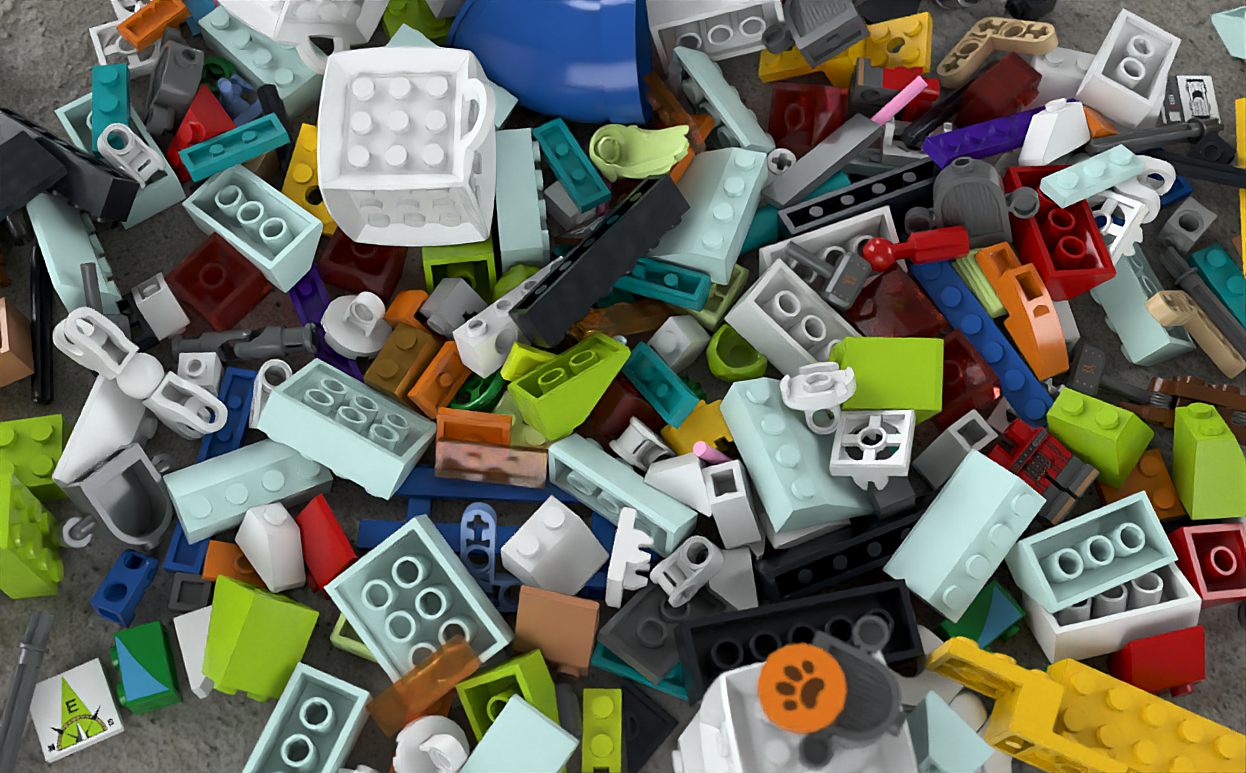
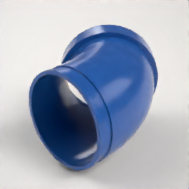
M466 0L456 15L447 36L446 48L471 51L481 64L486 78L519 99L516 105L549 117H561L562 120L588 124L637 125L641 129H648L650 127L653 75L646 0Z

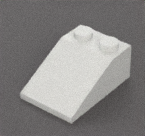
M1123 8L1084 76L1075 99L1123 126L1134 130L1153 109L1181 39Z

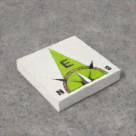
M96 658L36 684L30 712L45 759L49 763L126 730L104 664L100 658Z

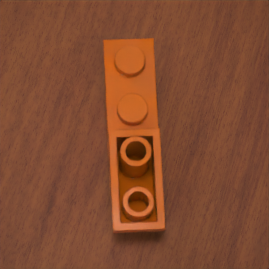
M1007 241L981 249L974 258L1010 316L1003 323L1039 382L1066 372L1069 369V362L1060 321L1051 297L1033 263L1022 266Z

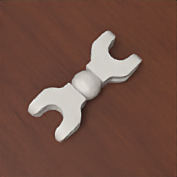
M1022 147L1002 155L997 161L994 168L999 172L1002 179L1007 171L1005 167H1023L1018 162ZM1074 149L1044 166L1074 165L1090 158L1089 153L1081 152L1074 155ZM1137 155V157L1145 162L1142 174L1106 190L1144 203L1149 208V211L1141 223H1149L1156 218L1160 210L1159 195H1163L1170 190L1176 179L1174 167L1166 161ZM1153 173H1157L1164 178V180L1159 181L1147 176ZM1116 206L1112 214L1118 218L1125 219L1122 209Z
M89 307L75 309L55 327L53 342L59 350L80 365L100 373L110 381L116 378L118 386L126 395L136 399H144L141 403L151 409L164 425L183 438L195 440L203 437L205 434L216 432L225 425L228 413L225 405L202 387L180 378L172 371L164 373L163 366L156 357L147 353H137L139 347L130 342L117 325L96 310ZM80 318H86L90 320L93 326ZM64 333L67 336V338L74 344H70L66 341ZM207 406L212 408L216 416L214 422L210 424L211 414L205 408Z
M917 625L925 655L916 659L917 672L914 678H904L890 669L900 688L903 711H912L933 690L983 739L991 713L988 714L987 707L980 696L970 691L961 690L963 685L924 668L929 653L944 642L924 626ZM994 749L995 752L975 773H1012V756Z

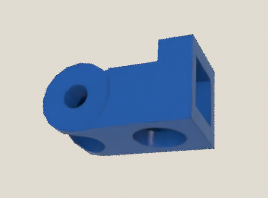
M130 548L126 549L119 556L90 600L97 615L129 628L136 616L134 610L145 594V589L151 585L156 576L159 565L158 560Z

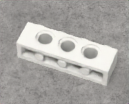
M560 256L549 263L546 267L452 332L462 363L485 379L504 365L515 341L528 346L531 345L508 312L564 257Z

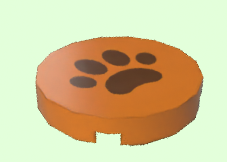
M804 643L786 645L772 653L761 667L756 686L759 704L767 719L782 731L797 735L817 732L831 725L843 708L847 692L844 673L836 660L821 648Z

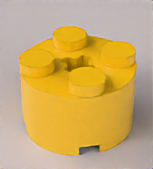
M721 399L708 405L704 400H700L678 429L668 424L660 431L664 442L677 456L692 453L694 445L699 441H703L731 459L739 453L719 408L722 402ZM704 460L706 466L712 465Z

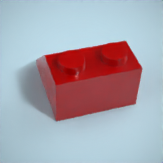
M200 85L164 156L180 182H186L192 178L181 161L179 151L237 128L207 85Z
M321 493L314 497L294 521L300 528L303 559L310 569L305 572L306 580L313 593L321 590L327 601L331 597L324 587L355 564L358 558Z
M1244 522L1187 526L1166 534L1178 558L1174 563L1202 599L1200 609L1246 599V529Z
M1198 625L1128 642L1105 661L1110 676L1157 697L1170 693L1174 699L1194 693L1193 686L1205 679V631L1203 626Z

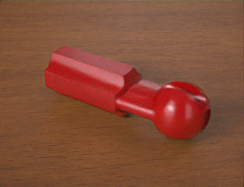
M963 225L911 233L907 242L895 244L886 238L876 237L866 243L862 249V258L870 262L871 270L876 272H883L889 269L896 260L908 258L915 265L964 258L969 254V237Z

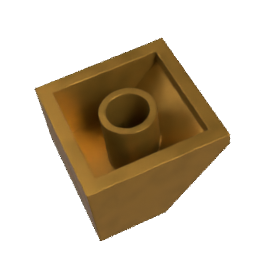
M399 321L364 375V382L367 386L433 421L407 395L443 346L431 335Z

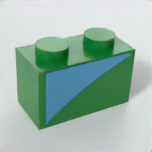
M995 579L977 594L957 623L946 618L939 624L933 634L944 643L952 637L969 638L979 644V649L992 654L994 650L990 646L1000 638L1006 643L1022 629L1017 623L1026 613Z
M160 620L113 633L115 646L110 647V655L115 669H120L122 682L117 684V693L122 706H126L136 715L183 702L169 630Z

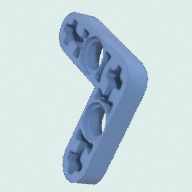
M481 502L473 503L466 508L461 521L460 561L478 585L481 586V589L498 612H517L519 600L515 601L508 598L505 590L512 585L522 586L525 584L512 573H496V513L488 504ZM475 515H481L482 521L485 522L482 529V538H475L476 524L472 522ZM473 549H482L488 554L489 560L485 564L477 565L469 560L468 553ZM495 585H500L498 599H494Z

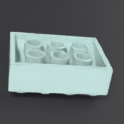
M736 147L697 153L677 184V188L691 208L681 217L682 221L678 226L667 231L659 239L660 243L655 249L644 253L641 257L709 275L711 282L727 285L761 200L760 191L766 187L768 182L767 153Z
M316 358L271 391L256 428L265 432L271 440L285 443L299 451L304 458L317 461L332 469L333 473L338 477L350 479L361 485L369 494L389 500L404 483L436 437L437 423Z
M764 377L734 382L719 408L776 534L872 514L874 508L865 490L854 483L852 476L831 475L829 466L836 431L826 435L813 432L808 427L804 411L792 409L784 404L779 385L781 380ZM825 409L816 410L813 414L814 418L819 422L826 423L830 421Z
M426 514L414 517L324 587L415 713L439 697L510 643L515 637V633Z

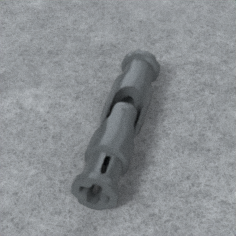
M307 323L305 327L286 328L285 325L262 327L256 330L204 332L202 336L193 337L176 334L172 339V356L176 364H179L180 353L216 352L220 362H229L252 358L287 357L289 353L308 352L310 355H314L319 350V334L314 323ZM229 340H235L234 348L228 343Z

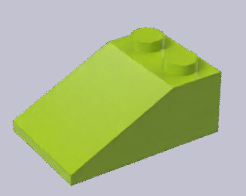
M598 331L510 383L507 387L525 423L551 442L569 436L575 427L585 421L629 358L631 352L627 346Z
M540 649L478 668L455 684L478 744L514 694L520 696L560 726L554 683ZM566 765L561 773H567Z

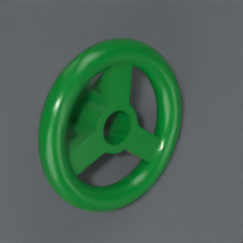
M503 366L485 379L479 376L469 381L477 375L472 370L448 404V407L468 411L480 410L482 412L494 408L502 397L500 390L506 380L500 374ZM459 394L469 395L471 397L470 402L459 404Z

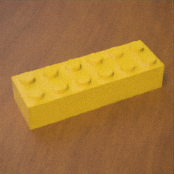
M1069 657L1048 666L1046 673L1054 678V682L1065 686L1052 732L1063 731L1075 736L1078 739L1077 743L1087 748L1097 747L1110 751L1116 756L1115 760L1128 765L1127 773H1246L1245 735Z

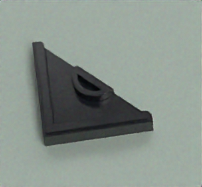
M624 677L621 680L628 773H639L678 727L679 722Z

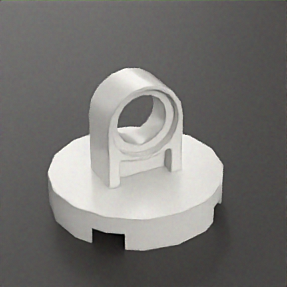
M365 291L361 292L358 296H340L332 301L321 319V326L323 325L326 332L324 336L326 343L335 352L348 359L356 360L357 356H369V360L377 357L392 334V327L382 319L386 312L381 299L375 294Z
M821 362L798 368L799 375L790 379L788 374L784 376L779 384L784 404L792 409L804 411L808 427L813 432L824 435L833 433L840 424V403L853 396L857 388L852 368L847 366L846 370H839V364L836 362ZM828 409L834 414V418L829 422L823 423L817 421L813 414L816 410Z
M421 716L409 722L398 734L396 742L399 743L396 749V757H393V767L396 773H459L470 757V746L464 731L455 721L444 716Z

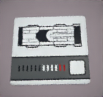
M1167 76L1165 97L1161 106L1163 123L1181 124L1186 123L1191 118H1200L1201 120L1219 118L1220 124L1212 77Z

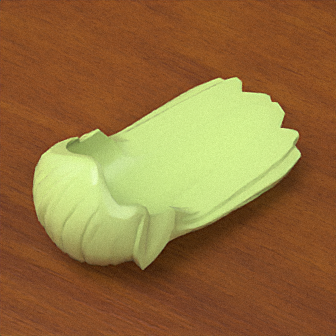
M608 124L599 128L591 137L589 144L590 158L603 176L612 183L617 179L623 178L645 179L649 175L668 174L671 167L688 154L689 141L685 135L688 134L689 125H680L660 130H646L639 128L637 125Z

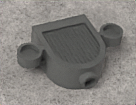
M786 0L783 13L787 24L785 26L775 24L768 27L762 35V43L772 54L781 53L796 43L800 53L810 67L814 69L871 35L856 7L866 0Z
M167 26L160 43V56L151 71L143 117L146 132L161 136L163 131L176 134L195 98L204 64V52L187 46L185 39L181 38V30Z
M959 157L946 166L936 177L933 185L934 207L911 208L905 214V230L910 235L911 233L932 230L933 226H937V229L963 225L969 237V250L993 246L1005 241L1010 243L1013 242L1009 212L1023 219L1034 216L1040 208L1039 196L1030 187H1020L1014 192L1005 194L1002 177L992 165L981 160L972 159L971 157Z
M138 442L117 448L63 487V490L83 518L74 517L63 520L56 530L58 542L65 548H80L89 543L93 532L104 543L117 547L141 545L144 551H148L159 545L164 540L162 534L168 528L173 514V503L162 476L177 471L175 459L166 453L147 457Z
M865 616L856 623L852 632L855 648L820 630L816 634L811 646L821 648L836 660L844 673L847 692L843 708L832 724L817 732H811L801 739L797 748V757L800 764L807 770L821 771L825 769L834 757L833 744L846 749L866 748L877 743L886 733L897 737L904 725L908 713L900 710L901 693L898 682L885 664L870 656L882 650L889 638V629L886 623L879 617Z

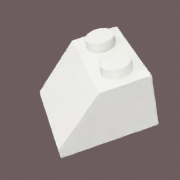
M552 495L501 548L503 567L525 585L573 597L609 559V554L583 520Z

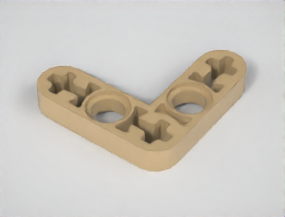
M999 17L984 18L967 32L938 65L937 74L940 83L945 88L960 86L969 79L994 49L1033 55L1047 54L1053 51L1059 44L1055 27L1048 23Z
M1182 290L1159 291L1145 303L1148 312L1161 325L1165 327L1183 325L1216 366L1229 378L1233 379L1246 369V362L1186 292Z

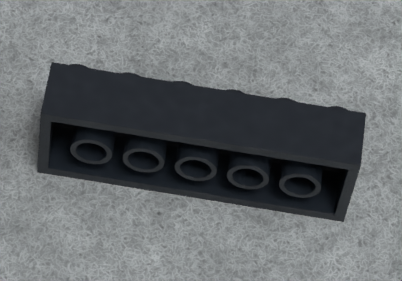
M905 578L680 622L673 629L690 707L702 704L703 698L710 686L723 673L766 662L772 653L786 645L803 643L812 645L818 630L855 648L852 632L856 623L865 616L881 618L889 629L888 641L883 649L880 650L887 667L912 662L925 655Z

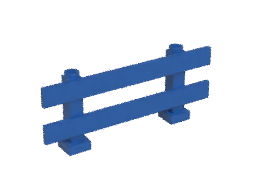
M419 464L415 465L401 487L392 495V497H409L406 522L360 520L357 550L372 551L414 517L426 514L431 520L433 498L545 503L552 495L562 504H585L550 482L549 473L438 469L430 465ZM364 488V495L373 496L369 494ZM592 510L590 531L609 554V559L581 589V599L606 600L607 576L616 531H614V524ZM433 523L455 554L460 555L461 524ZM476 525L475 538H482L483 525ZM497 526L496 556H501V548L521 528L520 526ZM639 548L640 551L651 555L650 562L648 563H657L658 553L650 548ZM473 549L468 553V555L488 556L482 549Z

